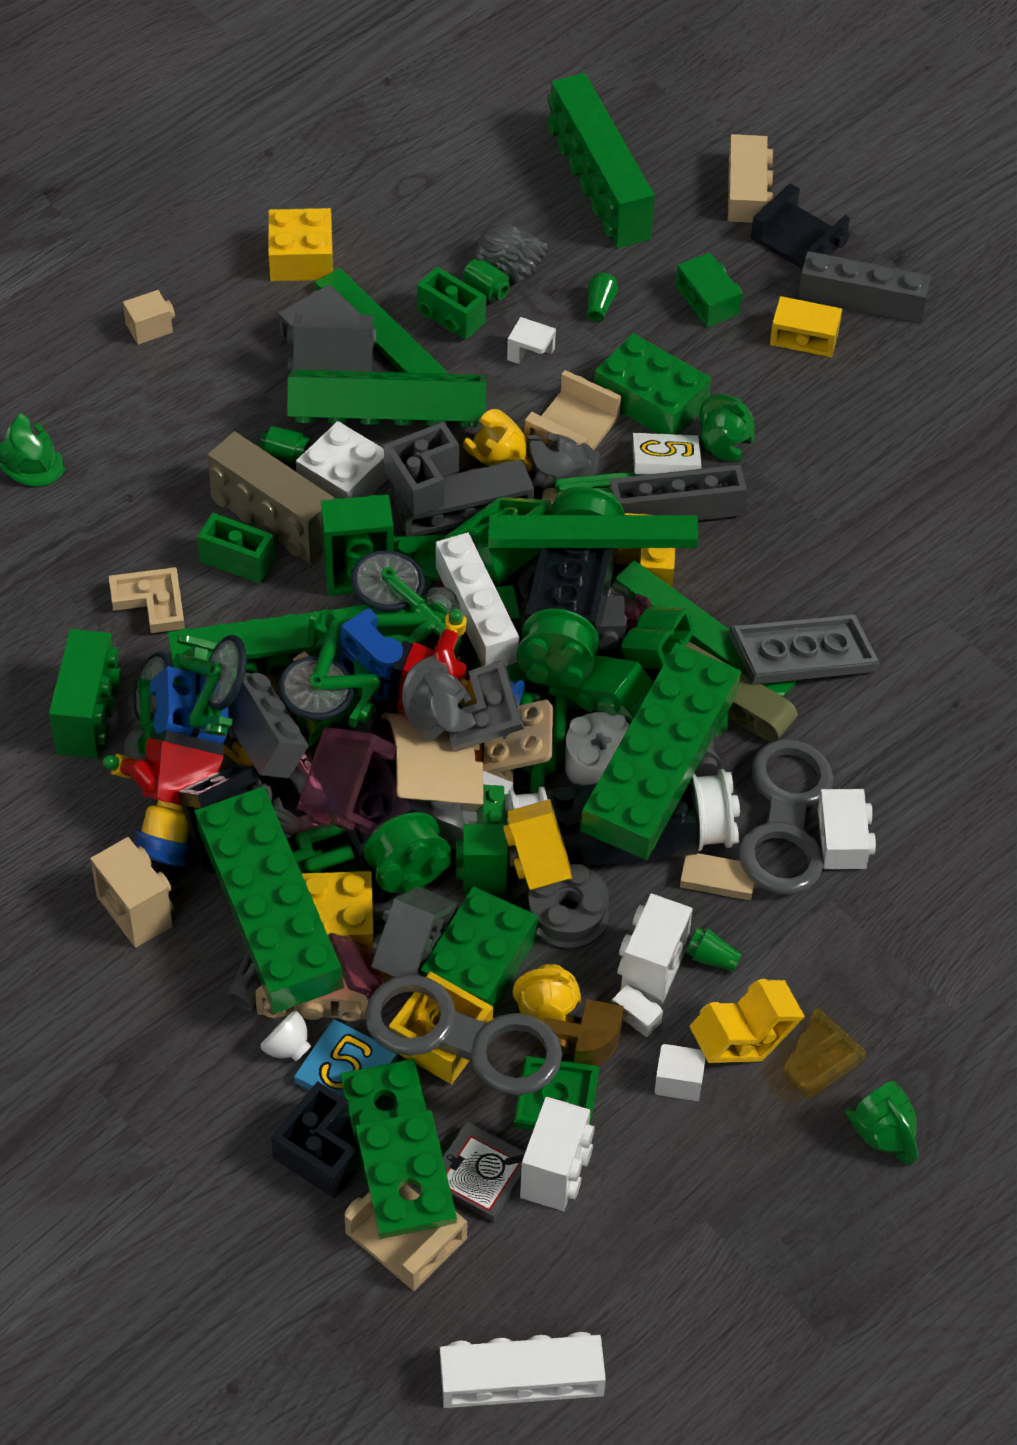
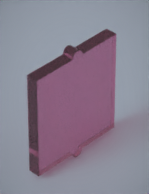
M331 932L328 934V937L342 967V975L348 989L363 994L369 999L384 981L379 970L371 967L374 958L368 945L354 941L349 936L343 937Z

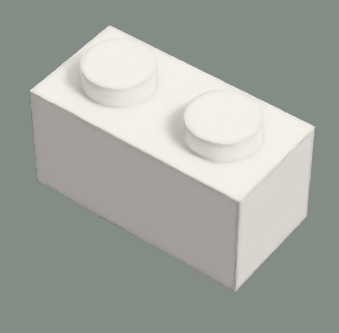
M628 984L612 999V1004L624 1006L623 1020L645 1037H648L662 1023L663 1010L657 1003L646 999L638 989H633Z

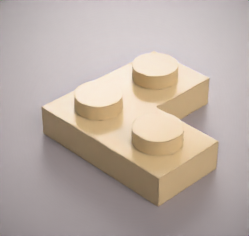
M176 567L109 576L113 611L147 607L151 633L185 628Z

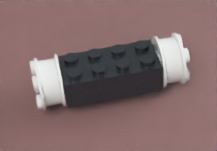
M719 769L717 775L696 777L694 773L648 859L697 855V851H701L703 845L724 843L726 848H731L733 844H738L739 833L734 817L740 816V805L738 796L731 795L733 793L731 772ZM597 783L549 789L539 787L538 793L515 795L513 790H509L508 794H504L505 816H508L509 810L550 799L570 864L589 866L644 860L581 832L582 810ZM508 845L509 867L515 866L514 858L519 857L516 845L511 847Z

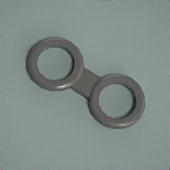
M780 739L764 745L756 752L751 763L752 781L758 791L770 803L767 823L754 827L744 836L739 848L740 864L746 875L760 888L775 894L793 895L812 887L819 880L824 868L822 851L815 839L804 831L806 808L818 805L821 789H831L834 780L831 765L826 757L815 747L799 740ZM781 755H794L802 758L811 764L818 774V785L804 793H790L782 790L771 782L766 772V764L774 757ZM767 839H786L794 842L803 850L808 859V869L800 876L794 878L776 877L760 867L755 858L754 849L758 844Z
M412 974L394 977L379 985L369 998L365 1013L368 1031L379 1045L392 1053L413 1056L428 1053L438 1047L440 1050L472 1061L474 1071L487 1086L499 1093L516 1096L540 1090L548 1085L559 1071L562 1059L559 1038L548 1024L535 1016L512 1013L500 1015L487 1023L456 1012L452 997L441 984L429 977ZM412 991L423 993L433 999L440 1010L439 1023L431 1032L422 1037H399L390 1032L382 1022L381 1013L384 1005L389 999L399 993ZM514 1030L528 1032L537 1037L545 1047L546 1060L541 1068L530 1076L520 1078L504 1076L492 1067L486 1054L488 1046L495 1037L504 1032Z

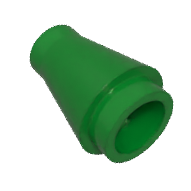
M596 273L588 282V309L586 316L592 321L600 322L604 320L606 312L619 291L617 279L608 273Z
M697 927L685 954L693 957L691 961L722 968L732 973L742 955L741 952L735 950L709 928L705 931Z

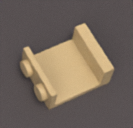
M564 370L561 375V392L542 416L531 412L525 419L524 436L526 442L529 435H538L545 443L554 444V440H548L547 438L548 433H555L567 436L579 445L587 443L595 450L620 416L621 396L610 389L603 388L586 380L582 376H577Z
M407 1184L399 1190L400 1196L405 1200H415L420 1196ZM368 1193L363 1199L360 1197L356 1198L346 1209L345 1231L349 1237L410 1289L415 1291L467 1239V1220L456 1212L457 1224L379 1239L370 1194Z

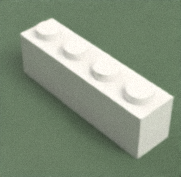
M469 533L437 541L436 569L455 609H459L463 617L465 616L467 619L466 632L482 666L503 660L506 666L517 663L516 654L519 646V635Z
M586 1332L573 1333L564 1338L536 1335L523 1341L496 1338L482 1344L456 1341L448 1346L440 1347L444 1408L604 1396L606 1378L601 1335H590Z

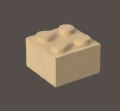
M127 837L90 858L97 898L135 948L173 927L171 911L174 910V907L168 895V892L171 891V886L161 871L156 873L151 867L150 857L142 846L137 848L130 838Z

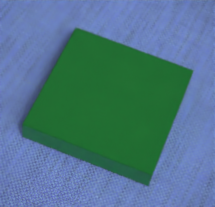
M525 1056L521 1077L530 1076L538 1071L546 1058ZM561 1061L559 1071L548 1085L534 1093L518 1095L514 1128L533 1131L546 1097L590 1109L589 1125H591L599 1066Z

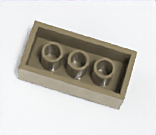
M235 431L207 454L211 497L219 506L227 507L237 514L244 523H250L257 529L273 534L274 540L287 548L290 554L294 557L302 558L309 564L314 562L323 553L321 500H332L335 497Z

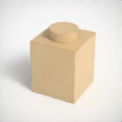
M159 290L123 301L125 324L137 345L173 333L172 319L175 318V312L169 300L165 301Z

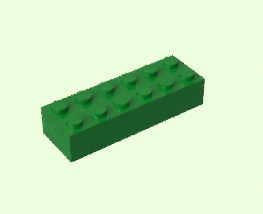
M586 73L551 81V94L547 97L550 109V117H547L548 131L551 135H555L558 140L559 151L562 155H566L572 175H577L583 195L588 196L591 201L594 215L596 217L599 216L603 222L606 237H611L617 249L651 240L655 195Z
M292 369L288 376L287 416L295 417V422L311 423L315 422L317 417L328 418V423H336L337 421L347 423L349 418H361L362 424H380L381 419H393V424L413 425V420H426V425L428 426L441 422L446 424V421H459V426L478 427L480 418L486 413L487 375Z
M678 643L674 645L582 810L581 832L644 860H648L738 694L741 670Z
M263 786L195 810L200 836L273 1014L343 989L342 967L265 787Z

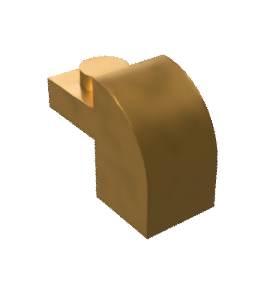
M587 999L581 1024L545 1017L543 1022L548 1024L558 1036L562 1055H575L574 1063L600 1066L611 1058L617 1048L624 1006ZM540 1042V1049L545 1050V1047Z

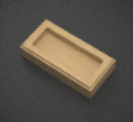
M697 853V855H687L685 857L680 888L751 901L754 882L748 878L740 861Z

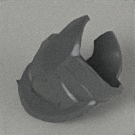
M548 433L547 438L548 440H554V444L545 443L538 435H529L527 437L529 454L534 462V469L529 474L534 488H541L543 491L546 488H555V481L557 479L595 475L599 465V451H594L587 443L579 445L573 439L555 433Z
M435 656L425 658L416 663L406 675L402 689V703L405 715L412 727L418 730L421 739L424 741L434 740L443 731L461 732L472 728L476 724L471 713L461 710L466 705L460 701L464 699L465 703L471 700L467 690L456 677L447 673V666L437 661Z

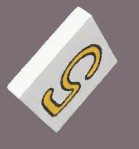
M633 433L632 444L635 474L648 475L701 469L698 435Z

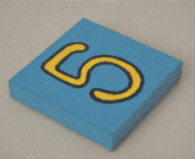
M333 1019L294 1076L296 1084L308 1090L318 1081L344 1097L340 1073L394 1063L398 1059V1054L392 1053L379 1045L376 1040Z

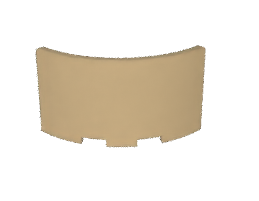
M387 712L381 714V719L389 721L393 731L396 751V795L398 798L461 804V811L475 812L483 805V762L475 761L474 750H479L480 744L455 752L452 748L448 731H443L434 740L424 741L421 739L418 730L412 727L405 714Z

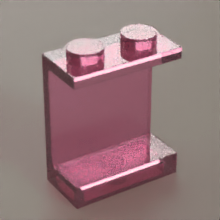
M324 727L297 809L310 815L308 821L323 827H329L330 823L333 822L332 825L347 831H354L355 826L370 829L371 821L353 813L371 757L393 760L398 746L371 733Z

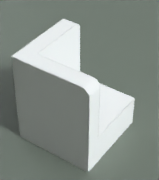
M520 317L508 337L507 360L519 364L527 349L539 354L544 352L552 354L555 349L556 329Z
M663 1044L660 1051L654 1093L660 1096L699 1102L706 1059L702 1050Z

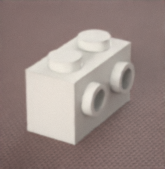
M821 789L818 819L824 863L823 869H866L869 855L875 854L876 841L875 834L868 831V825L872 824L871 803H865L864 789Z

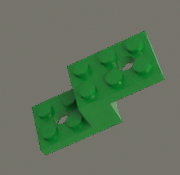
M415 1059L340 1073L344 1097L349 1101L350 1125L355 1148L357 1149L363 1184L367 1183L379 1239L457 1224L456 1211L432 1110H426ZM381 1096H389L395 1100L396 1105L389 1111H382L374 1103ZM406 1184H413L420 1189L421 1194L415 1200H405L399 1194L400 1188Z

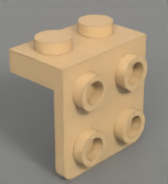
M548 700L519 705L518 709L524 729L508 734L506 739H503L501 736L484 742L483 771L513 782L514 769L547 762L551 759L553 706Z

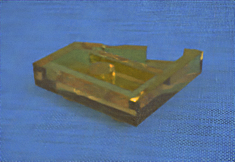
M818 1007L812 1013V1021L806 1033L802 1032L797 1042L796 1051L790 1055L784 1066V1077L809 1100L866 1061V1051Z

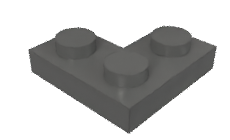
M503 660L468 671L477 704L462 708L461 710L471 713L476 724L465 731H448L451 745L455 752L524 729Z

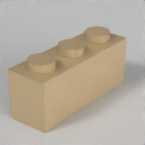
M731 134L728 168V222L752 223L753 216L773 199V192H767V189H772L773 171L767 170V167H772L773 149H767V136Z

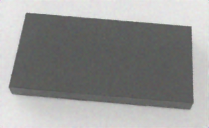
M855 614L731 626L728 634L751 684L877 672L880 665Z

